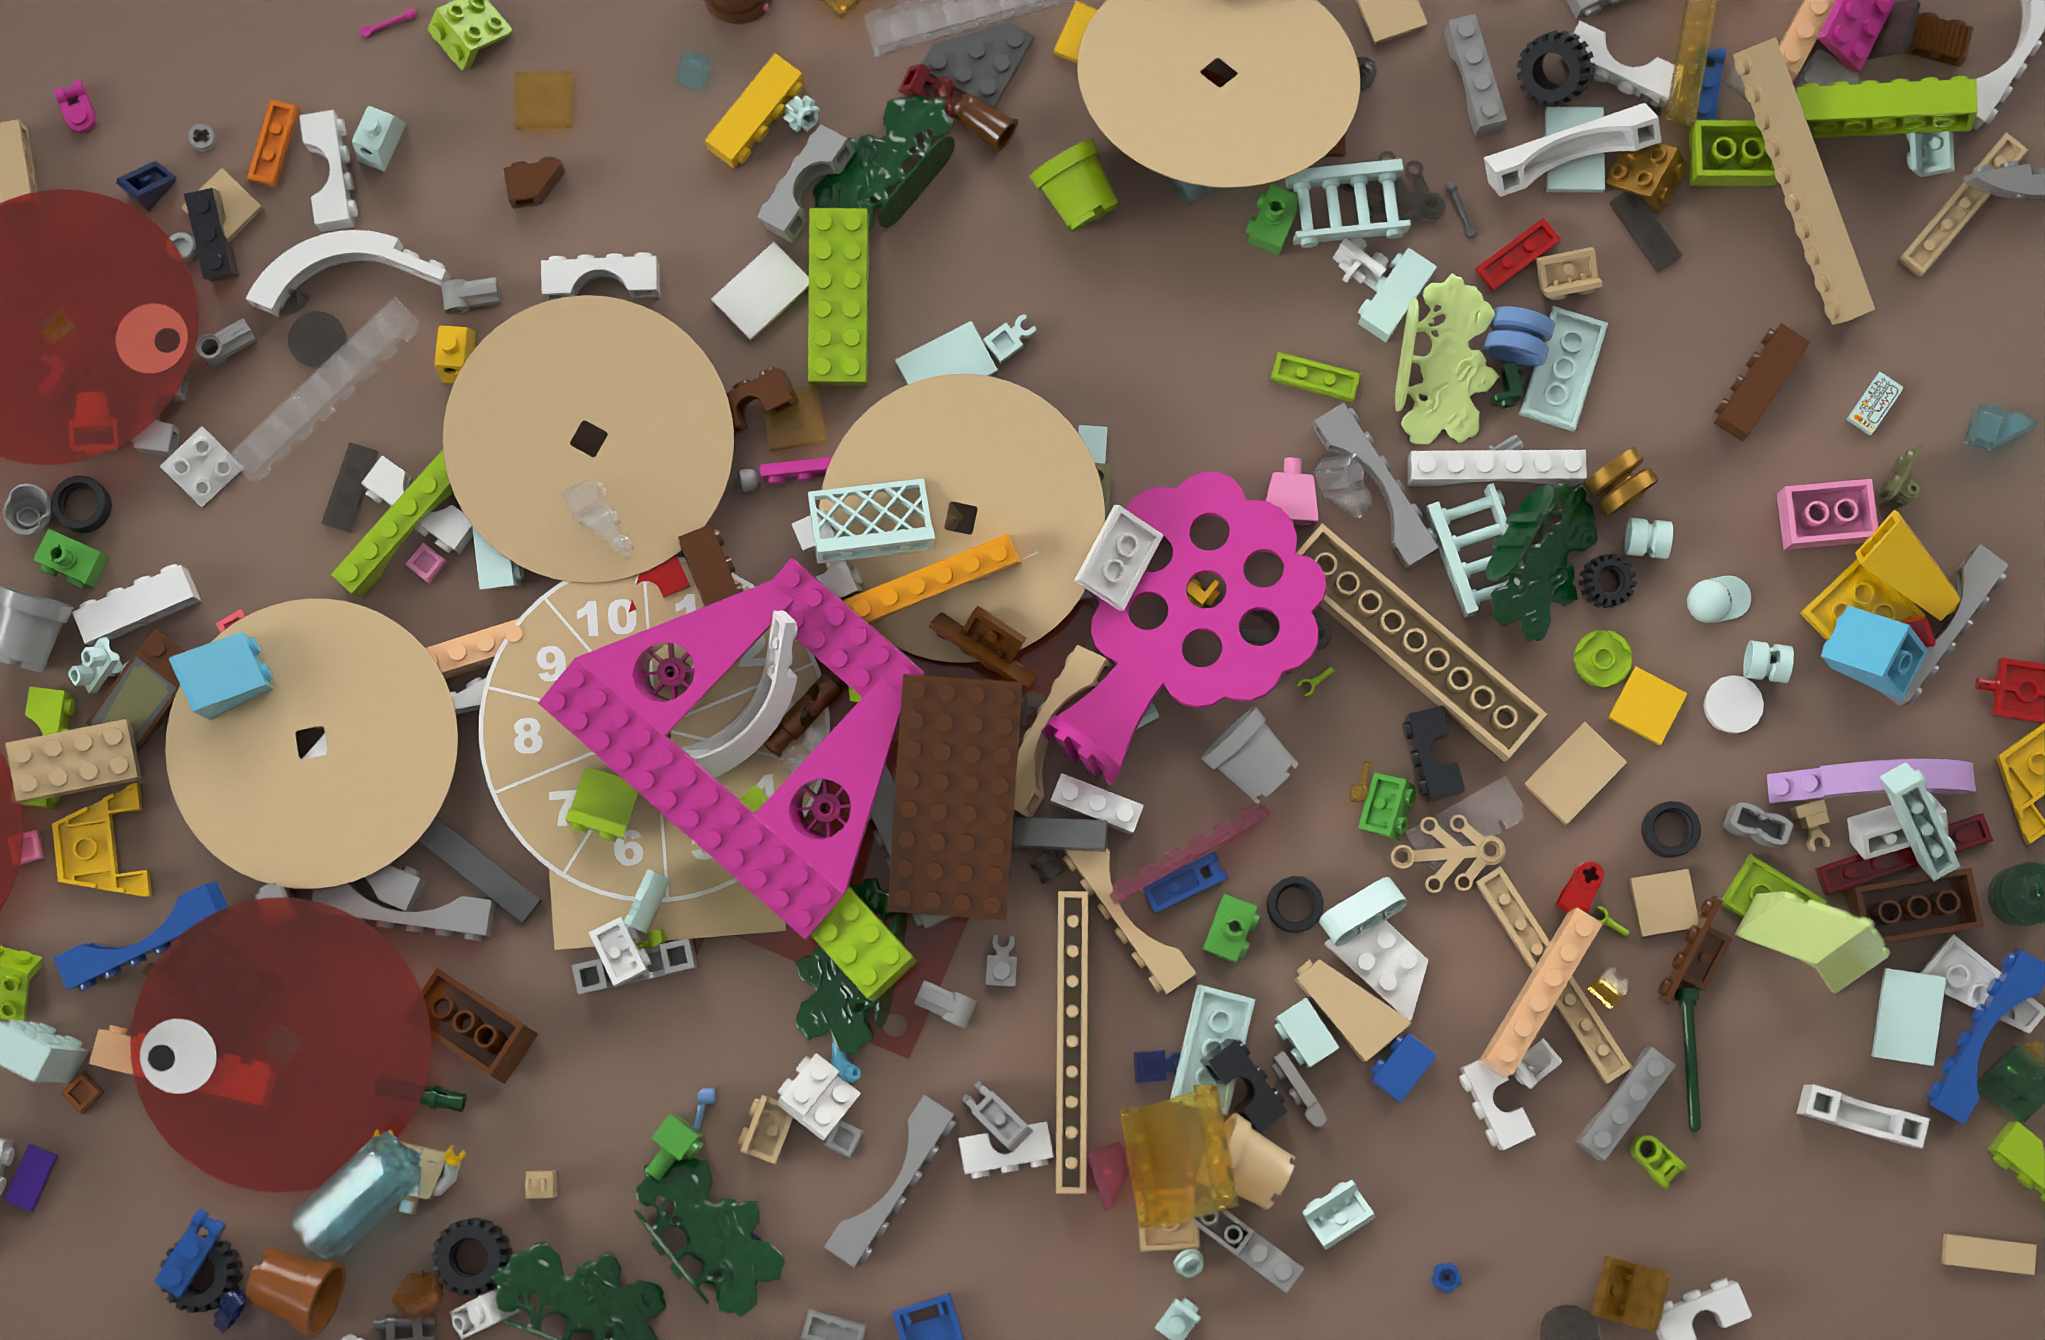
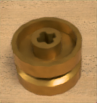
M1636 447L1627 450L1583 483V486L1591 496H1598L1608 489L1611 491L1598 504L1606 517L1634 503L1646 493L1645 491L1660 480L1652 468H1644L1636 474H1632L1644 460Z

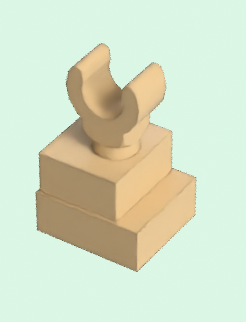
M1824 799L1789 808L1792 820L1799 819L1802 829L1808 828L1809 838L1807 839V847L1810 851L1816 850L1814 845L1816 838L1822 840L1824 847L1830 846L1828 836L1823 834L1822 829L1819 827L1821 824L1830 822Z
M557 1170L526 1171V1198H557Z

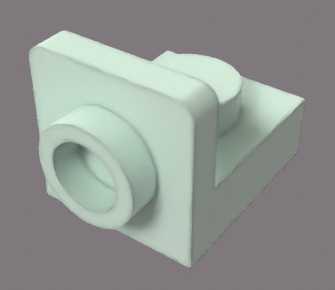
M1175 1298L1156 1324L1155 1329L1170 1340H1184L1194 1325L1201 1319L1196 1314L1199 1308L1186 1298L1182 1302Z

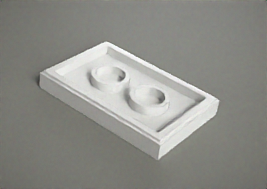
M773 242L711 300L752 341L809 289V277Z
M1114 505L1074 581L1119 611H1124L1164 535L1120 505Z

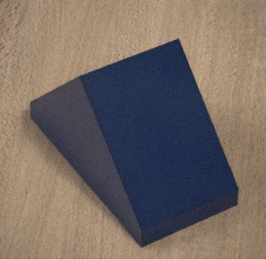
M153 161L117 178L116 184L149 212L175 183L177 177L157 161Z

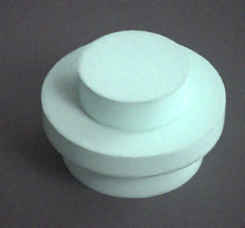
M1197 1249L1183 1250L1175 1258L1174 1267L1184 1277L1196 1276L1203 1269V1256Z

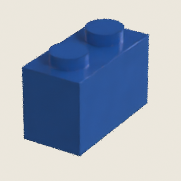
M1406 1033L1403 1037L1397 1035L1388 1047L1391 1050L1385 1060L1379 1058L1370 1070L1373 1076L1369 1081L1397 1103L1402 1102L1437 1057L1434 1052L1410 1033Z

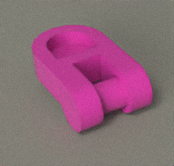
M80 79L73 82V86L65 89L63 87L54 89V94L67 125L76 133L86 134L96 126L97 119L86 87ZM78 96L80 102L71 105L69 99Z

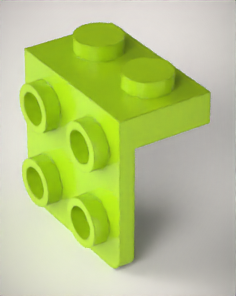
M454 0L435 9L427 29L432 38L441 45L449 58L462 71L472 66L479 49L510 36L512 31L508 23L488 0Z
M586 767L583 770L572 807L568 809L565 820L571 824L570 829L587 834L588 829L600 832L599 838L616 842L617 838L624 840L639 792L621 776Z
M0 945L1 1019L9 1021L13 1019L18 1022L20 1020L24 1021L27 1013L29 981L41 969L43 957L33 955L28 951H18Z

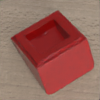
M1910 616L1899 621L1910 625L1926 647L1936 645L1927 618Z

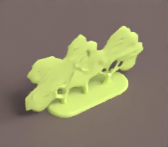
M1451 274L1444 283H1431L1424 289L1423 297L1431 310L1425 319L1420 322L1418 321L1419 304L1416 297L1411 298L1407 310L1396 383L1395 409L1396 411L1403 409L1407 394H1410L1415 401L1413 409L1403 417L1401 422L1405 432L1410 435V442L1415 444L1430 445L1443 429L1458 443L1465 442L1469 437L1473 438L1479 431L1480 411L1475 407L1470 396L1474 393L1487 392L1500 377L1492 367L1486 366V358L1480 350H1471L1469 347V341L1487 330L1496 313L1490 304L1483 300L1482 293L1478 291L1476 286L1464 285L1462 277ZM1440 305L1441 309L1435 312L1434 307ZM1441 314L1445 315L1446 318L1442 324L1429 326V323H1434V317ZM1437 330L1439 336H1433L1431 331ZM1416 332H1426L1431 338V351L1425 357L1413 355ZM1412 363H1418L1421 367L1420 371L1423 381L1410 387L1408 385ZM1419 394L1426 395L1428 400H1420Z

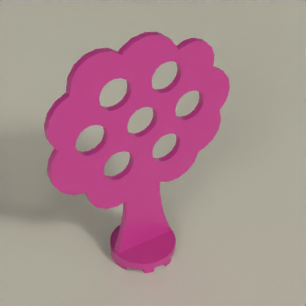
M1204 471L1190 476L1177 488L1155 487L1146 489L1132 498L1125 509L1164 535L1163 539L1172 545L1173 557L1164 569L1156 572H1144L1124 611H1119L1089 591L1090 595L1099 603L1092 617L1091 634L1095 646L1105 658L1116 663V666L1089 694L1058 716H1052L1041 732L1049 742L1055 737L1065 757L1074 764L1080 758L1090 776L1098 779L1101 774L1104 775L1109 786L1112 785L1122 772V766L1134 733L1151 702L1164 685L1172 698L1184 706L1197 709L1212 707L1225 699L1238 702H1252L1267 696L1275 689L1282 674L1297 670L1312 658L1318 646L1319 629L1312 613L1319 607L1325 597L1327 587L1324 572L1320 565L1310 557L1296 554L1297 534L1293 521L1282 508L1268 501H1246L1243 490L1232 477L1220 472ZM1205 516L1222 518L1230 529L1226 543L1213 551L1197 548L1190 538V532L1194 523ZM1260 552H1270L1277 555L1284 565V573L1281 579L1276 584L1267 588L1256 587L1250 584L1244 575V567L1248 559ZM1202 573L1216 574L1226 584V595L1223 601L1209 609L1193 605L1187 597V587L1190 581ZM1146 594H1155L1162 597L1168 605V616L1165 622L1152 630H1142L1136 627L1129 618V609L1132 603L1138 597ZM1255 610H1267L1273 613L1280 623L1279 633L1276 638L1263 646H1254L1247 643L1240 634V624L1243 618L1249 612ZM1199 631H1208L1215 634L1222 643V653L1219 659L1207 667H1195L1189 664L1182 654L1186 639Z

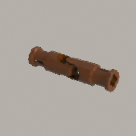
M831 670L827 674L823 673L804 696L783 716L778 727L763 745L776 757L780 758L782 751L792 740H797L809 728L822 711L842 692L841 688L846 683ZM804 710L807 714L801 718L802 711Z

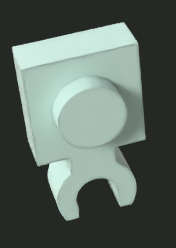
M1025 314L1016 319L1014 327L1010 328L1005 322L983 339L984 344L1000 364L1023 348V343L1020 341L1021 338H1030L1036 333L1035 326L1029 330L1021 328V324L1027 321Z

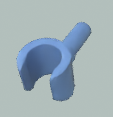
M704 1087L699 1091L697 1096L698 1110L693 1124L694 1128L700 1129L705 1105L715 1104V1088Z

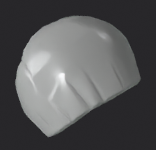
M27 483L20 484L10 491L3 510L8 527L18 534L25 535L36 534L43 530L49 524L53 515L51 500L48 494L40 487Z

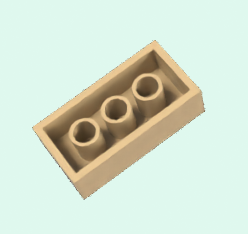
M127 719L5 743L16 801L20 803L142 780L132 723Z

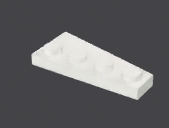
M1954 934L1947 938L1919 972L1946 977L1944 994L1973 1008H1976L1980 1003L1984 1004L1989 995L1986 993L1990 982L1994 978L1998 979L2001 974L1998 969ZM2031 997L2011 1008L1999 1020L2030 1034L2045 1016V1007Z

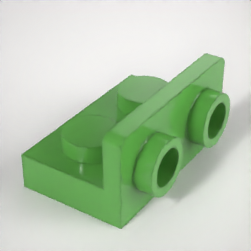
M1374 772L1358 828L1362 831L1386 836L1399 842L1401 835L1405 834L1408 827L1407 815L1409 808L1413 806L1416 799L1415 785L1406 779Z

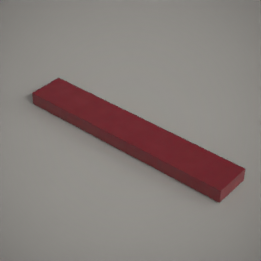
M1983 813L1948 824V836L1957 849L1954 853L1993 841ZM1910 846L1864 860L1860 854L1815 868L1824 895L1828 896L1919 866V863Z

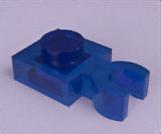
M1165 1050L1133 1052L1135 1082L1167 1080V1072L1176 1075L1175 1061L1180 1058L1181 1053H1173L1168 1058H1165Z

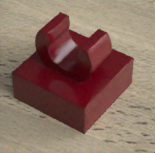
M924 64L910 66L898 91L907 97L923 95L925 98H929L930 94L924 91L923 86L925 83L929 86L936 85V80L928 76L931 69Z

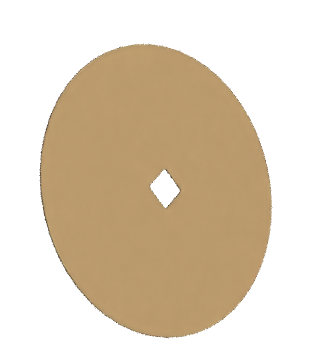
M1107 0L1089 22L1082 37L1078 53L1077 72L1082 98L1089 114L1104 135L1123 153L1150 170L1182 182L1207 187L1237 188L1263 185L1290 177L1312 166L1331 151L1346 133L1353 120L1360 94V73L1353 46L1338 21L1317 0ZM1215 59H1221L1238 73L1222 87H1217L1200 73Z
M583 295L549 300L529 307L497 326L480 342L461 368L447 402L443 425V451L448 479L455 498L475 530L487 543L517 565L553 579L580 583L610 582L629 578L664 563L680 552L682 549L678 542V537L704 527L716 510L730 475L734 449L733 419L729 400L719 375L703 350L687 333L661 314L642 305L607 296ZM583 420L608 433L595 457H591L570 445Z
M948 374L919 380L897 389L870 407L853 424L840 442L826 471L822 490L924 478L935 542L934 550L849 560L852 568L857 567L863 578L864 583L860 584L862 592L1005 534L1011 535L1022 562L996 574L933 596L870 625L897 648L913 655L945 662H977L978 660L964 654L959 647L948 640L940 638L935 631L929 628L931 621L941 612L962 626H965L973 610L979 606L1026 637L1021 649L1039 640L1054 629L1070 613L1086 590V588L1076 583L1074 579L1105 523V505L1099 474L1087 446L1072 424L1055 407L1030 390L1006 380L977 374ZM919 488L906 489L901 496L914 505L920 497ZM880 492L872 500L885 508L893 497L886 492ZM854 495L848 496L843 503L856 511L864 501ZM820 499L819 510L829 512L835 504L828 499ZM898 501L889 510L899 519H902L909 511L906 506ZM950 502L977 507L978 510L972 534L968 535L945 529ZM869 504L860 513L861 516L871 523L880 514L879 511ZM921 504L918 506L920 510H922ZM838 508L834 513L841 526H844L851 517L841 508ZM913 513L905 522L912 528L925 527L924 519L916 513ZM884 516L877 524V527L887 532L892 531L897 524ZM855 519L847 530L854 535H862L868 527ZM1038 551V554L1033 555V556H1030V557H1027V556L1033 554L1034 552ZM831 562L825 563L827 569H829Z
M333 599L287 601L253 612L221 632L212 642L240 632L247 634L250 638L254 637L261 648V653L258 656L262 664L266 663L273 674L274 679L270 680L274 689L216 717L207 719L192 711L180 685L169 714L165 753L171 790L187 825L200 842L226 865L253 879L268 884L276 883L277 886L295 889L334 887L354 882L386 867L418 841L431 825L442 807L454 775L458 752L457 718L451 693L438 665L425 647L398 623L379 612L347 601ZM323 726L328 754L300 759L296 732Z

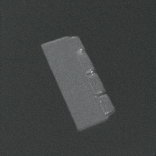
M1507 776L1433 816V818L1437 820L1438 825L1463 847L1475 846L1463 833H1457L1450 829L1449 820L1451 817L1457 814L1466 817L1468 824L1483 837L1496 836L1502 833V829L1498 824L1499 820H1501L1506 829L1525 820L1520 810L1524 807V804ZM1455 818L1453 826L1461 829L1464 825L1463 820ZM1431 820L1424 822L1425 830L1432 831L1434 829V823ZM1419 825L1405 832L1414 850L1446 848L1432 835L1424 834L1420 830ZM1447 860L1422 861V864L1428 862L1434 871Z

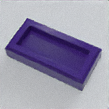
M28 1144L4 1201L30 1212L34 1211L59 1155L33 1144Z

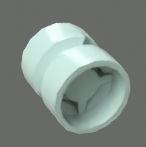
M1630 517L1625 533V554L1642 557L1647 552L1651 558L1668 559L1673 540L1672 522L1654 520L1652 524H1649L1647 519Z
M1750 640L1744 656V677L1762 680L1767 676L1769 681L1788 683L1794 661L1793 647L1774 644L1771 648L1767 642Z

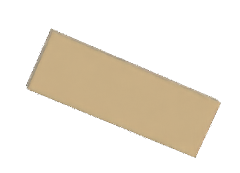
M1944 1234L1941 1264L2035 1275L2037 1245Z

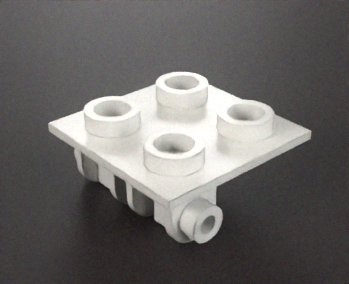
M203 426L160 465L201 507L244 468Z

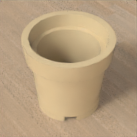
M1234 1113L1221 1127L1209 1147L1199 1171L1198 1182L1213 1189L1220 1187L1267 1210L1274 1204L1270 1200L1274 1193L1280 1196L1287 1185L1294 1165L1289 1162L1295 1160V1156L1284 1151L1251 1128L1249 1121Z

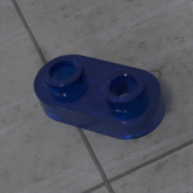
M242 1289L236 1293L233 1290L229 1291L220 1301L221 1307L213 1316L216 1318L214 1326L222 1333L229 1330L241 1317L250 1300Z

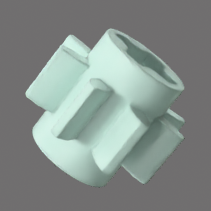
M795 96L794 99H791L786 104V115L783 119L789 122V127L796 132L801 128L808 132L818 122L820 108L815 106V101L808 96H805L803 100Z

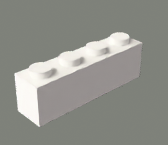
M172 564L161 569V573L156 576L141 577L133 582V586L126 589H113L103 599L98 601L95 599L88 600L80 604V609L72 613L84 643L94 647L99 638L107 637L111 641L201 602L189 570L182 565Z

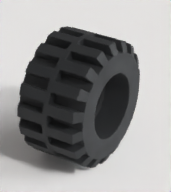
M1555 30L1543 34L1528 43L1527 48L1522 50L1520 54L1522 59L1517 61L1516 67L1521 68V72L1516 74L1517 80L1522 79L1524 83L1520 85L1521 90L1527 89L1529 91L1527 97L1530 100L1536 98L1538 99L1536 104L1544 105L1547 103L1548 107H1555L1558 104L1560 106L1580 96L1588 88L1587 84L1592 82L1594 75H1591V71L1595 70V63L1590 61L1594 57L1592 51L1588 53L1585 49L1589 46L1586 41L1581 43L1578 41L1580 36L1577 34L1569 35V31L1557 32ZM1547 53L1559 54L1566 60L1569 75L1564 84L1553 83L1545 76L1543 60Z
M471 1218L454 1222L449 1225V1228L444 1229L439 1234L441 1237L434 1242L435 1252L431 1253V1260L434 1259L435 1266H432L433 1272L438 1273L439 1277L437 1280L439 1283H444L447 1290L450 1292L455 1291L458 1295L462 1296L478 1295L497 1287L491 1277L496 1273L497 1268L507 1267L510 1254H513L512 1247L509 1248L507 1243L510 1240L507 1235H503L501 1227L493 1225V1222L489 1220ZM472 1238L483 1243L488 1253L486 1267L476 1275H469L462 1271L456 1258L460 1244L464 1240Z
M220 1237L207 1257L215 1268V1279L212 1286L207 1291L200 1292L190 1284L182 1298H178L160 1287L162 1293L167 1292L169 1294L166 1298L168 1302H175L177 1304L176 1308L179 1310L186 1309L189 1313H201L222 1307V1304L232 1300L231 1295L237 1293L240 1288L237 1285L238 1281L243 1280V1274H239V1268L243 1267L242 1261H237L236 1257L240 1255L237 1249L232 1250L230 1248L232 1244L227 1240L222 1241ZM174 1248L169 1249L166 1252L165 1255H167L168 1258L173 1252ZM168 1258L161 1261L160 1267L164 1266Z

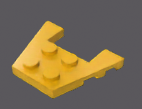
M2045 723L1995 757L2020 831L2027 845L2045 834V819L2033 804L2045 795Z
M132 783L126 786L125 789L115 794L112 793L104 797L103 800L52 823L58 882L148 898L153 897L149 870L119 874L112 816L114 814L143 810L140 784Z

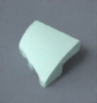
M647 869L624 924L647 934L670 879Z

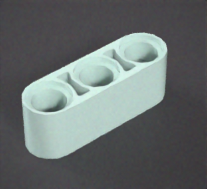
M1384 877L1325 912L1319 919V923L1336 946H1343L1397 914L1405 907L1407 900L1391 878Z

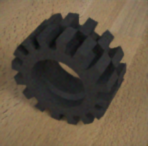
M1613 553L1591 559V562L1586 563L1583 566L1585 570H1582L1579 575L1583 577V580L1579 581V586L1584 585V590L1581 593L1582 595L1587 594L1589 596L1586 601L1589 603L1595 602V607L1603 606V608L1614 607L1628 601V597L1632 596L1635 592L1632 590V587L1637 585V581H1632V577L1636 576V572H1630L1629 570L1633 567L1630 562L1625 564L1626 558L1623 556L1617 558V554ZM1603 570H1609L1616 576L1617 586L1612 592L1604 591L1599 585L1598 578Z

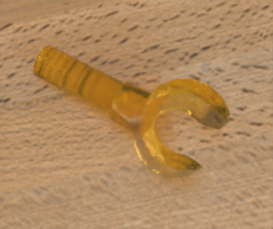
M1363 761L1359 780L1360 785L1350 786L1352 802L1364 801L1368 794L1367 778L1371 764L1368 761Z

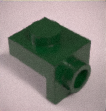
M1516 361L1504 363L1500 373L1505 392L1493 395L1490 400L1491 406L1499 405L1500 409L1510 408L1517 405V401L1523 396L1524 375L1521 369H1517Z

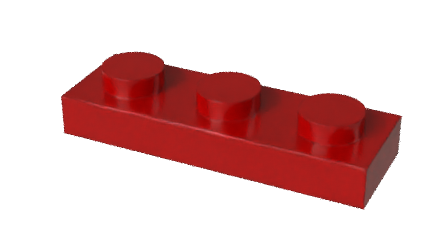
M1543 217L1477 266L1475 272L1490 291L1494 292L1536 261V258H1540L1560 243L1561 238Z

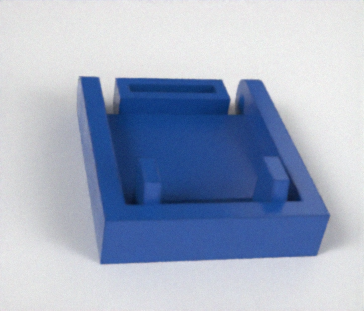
M950 1293L892 1311L900 1340H964ZM937 1304L940 1315L912 1324L910 1312Z

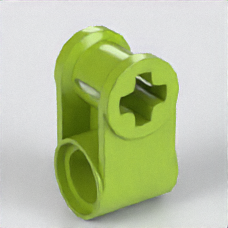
M1637 1135L1632 1138L1629 1144L1631 1156L1665 1190L1669 1189V1183L1680 1171L1685 1172L1687 1170V1166L1657 1138L1648 1135ZM1647 1140L1651 1144L1652 1149L1651 1153L1644 1157L1640 1153V1145Z

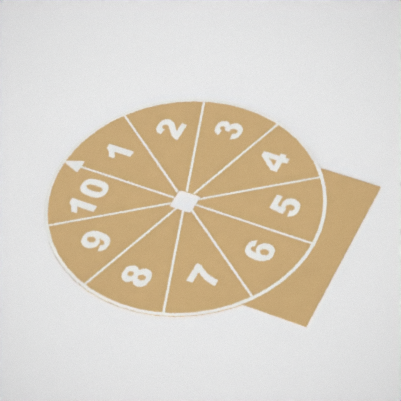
M678 557L690 587L664 598L655 583L643 581L637 584L639 574L610 582L580 583L562 581L542 595L518 619L515 625L521 628L523 632L522 638L518 642L513 643L509 642L505 637L495 655L486 678L479 713V746L482 766L492 797L508 827L519 841L541 863L549 868L554 950L595 947L589 932L619 917L625 920L647 869L670 879L649 931L664 929L666 941L786 931V922L640 793L638 794L624 840L617 838L616 842L599 838L600 832L588 829L587 834L570 829L571 824L565 820L568 809L572 807L583 770L586 767L619 775L541 707L538 702L575 657L705 607L686 559ZM732 573L735 584L741 583L744 591L755 587L750 582ZM633 600L636 610L629 612ZM771 627L671 731V739L678 746L692 745L717 734L732 723L746 708L754 696L763 674ZM793 639L791 650L793 659L789 668L798 678L785 714L821 676L814 655L796 639ZM674 643L675 658L681 659L686 653V649ZM668 644L655 652L663 660L669 657ZM689 656L686 662L690 665L691 669H694L693 659ZM654 658L650 661L649 672H656L660 664ZM673 667V668H672V670H673V674H672V675L674 676L676 671H675V668ZM691 672V676L687 680L690 684L693 681L694 672ZM649 675L651 684L656 689L661 681L658 679V675ZM683 683L677 685L678 697L688 689ZM665 685L658 694L668 700H672L671 686ZM829 707L822 711L819 717L797 740H792L782 751L780 758L776 757L762 745L741 764L716 777V779L739 799L755 784L770 798L830 733ZM804 710L802 711L801 718L807 714ZM822 779L817 780L811 786H809V788L813 790L816 794L818 792ZM807 792L803 797L802 807L812 806L814 798ZM809 810L803 811L804 818ZM637 931L639 938L635 939L636 943L648 940V933L645 934Z

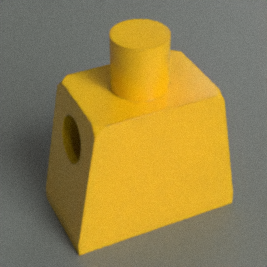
M438 327L435 368L442 383L454 384L461 368L475 349L476 331L467 327Z

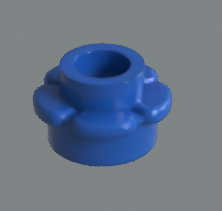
M1440 1263L1434 1268L1432 1283L1436 1288H1440L1442 1292H1452L1455 1287L1460 1285L1461 1275L1458 1273L1456 1265ZM1447 1274L1449 1279L1444 1280V1275Z

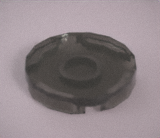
M311 311L301 315L293 323L289 332L288 345L292 354L303 365L310 368H326L343 356L347 347V334L342 323L332 314L324 311Z
M1561 1305L1552 1308L1544 1315L1540 1323L1539 1339L1600 1340L1601 1329L1596 1318L1587 1310L1574 1305Z

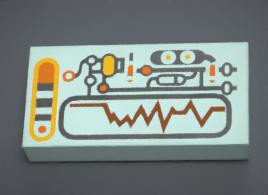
M1877 373L1846 420L1870 436L1904 387L1883 373Z

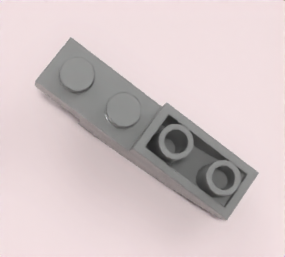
M2010 161L2000 164L2001 168L1992 169L1991 165L1975 167L1974 173L1964 176L1965 183L1992 195L2018 200L2045 199V168L2031 170L2030 164L2018 165V161Z
M1207 1195L1188 1219L1286 1293L1289 1292L1305 1270Z

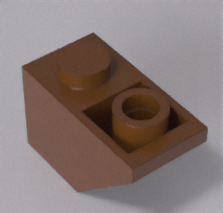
M544 157L539 162L528 164L527 162L519 161L512 163L510 167H504L508 201L512 208L542 204L565 174V168L561 159Z

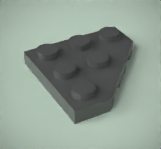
M1010 22L932 44L922 64L931 69L928 76L933 77L936 81L963 95L969 93L996 108L1031 46L1034 35Z

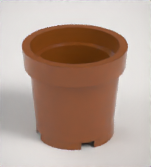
M269 1247L261 1255L265 1257L262 1265L255 1264L249 1277L246 1297L251 1298V1300L248 1301V1304L291 1323L296 1331L310 1338L318 1336L328 1325L339 1304L346 1278L344 1263L328 1258L317 1260L275 1247Z

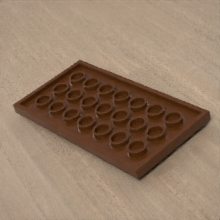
M903 674L887 912L1007 920L1023 682Z

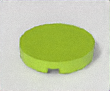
M1609 630L1592 631L1584 636L1575 647L1573 655L1575 671L1581 680L1590 686L1598 688L1612 687L1624 680L1631 670L1632 652L1626 640L1616 632Z

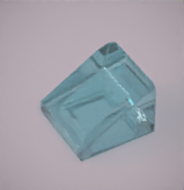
M683 50L675 82L702 91L712 66L710 59Z

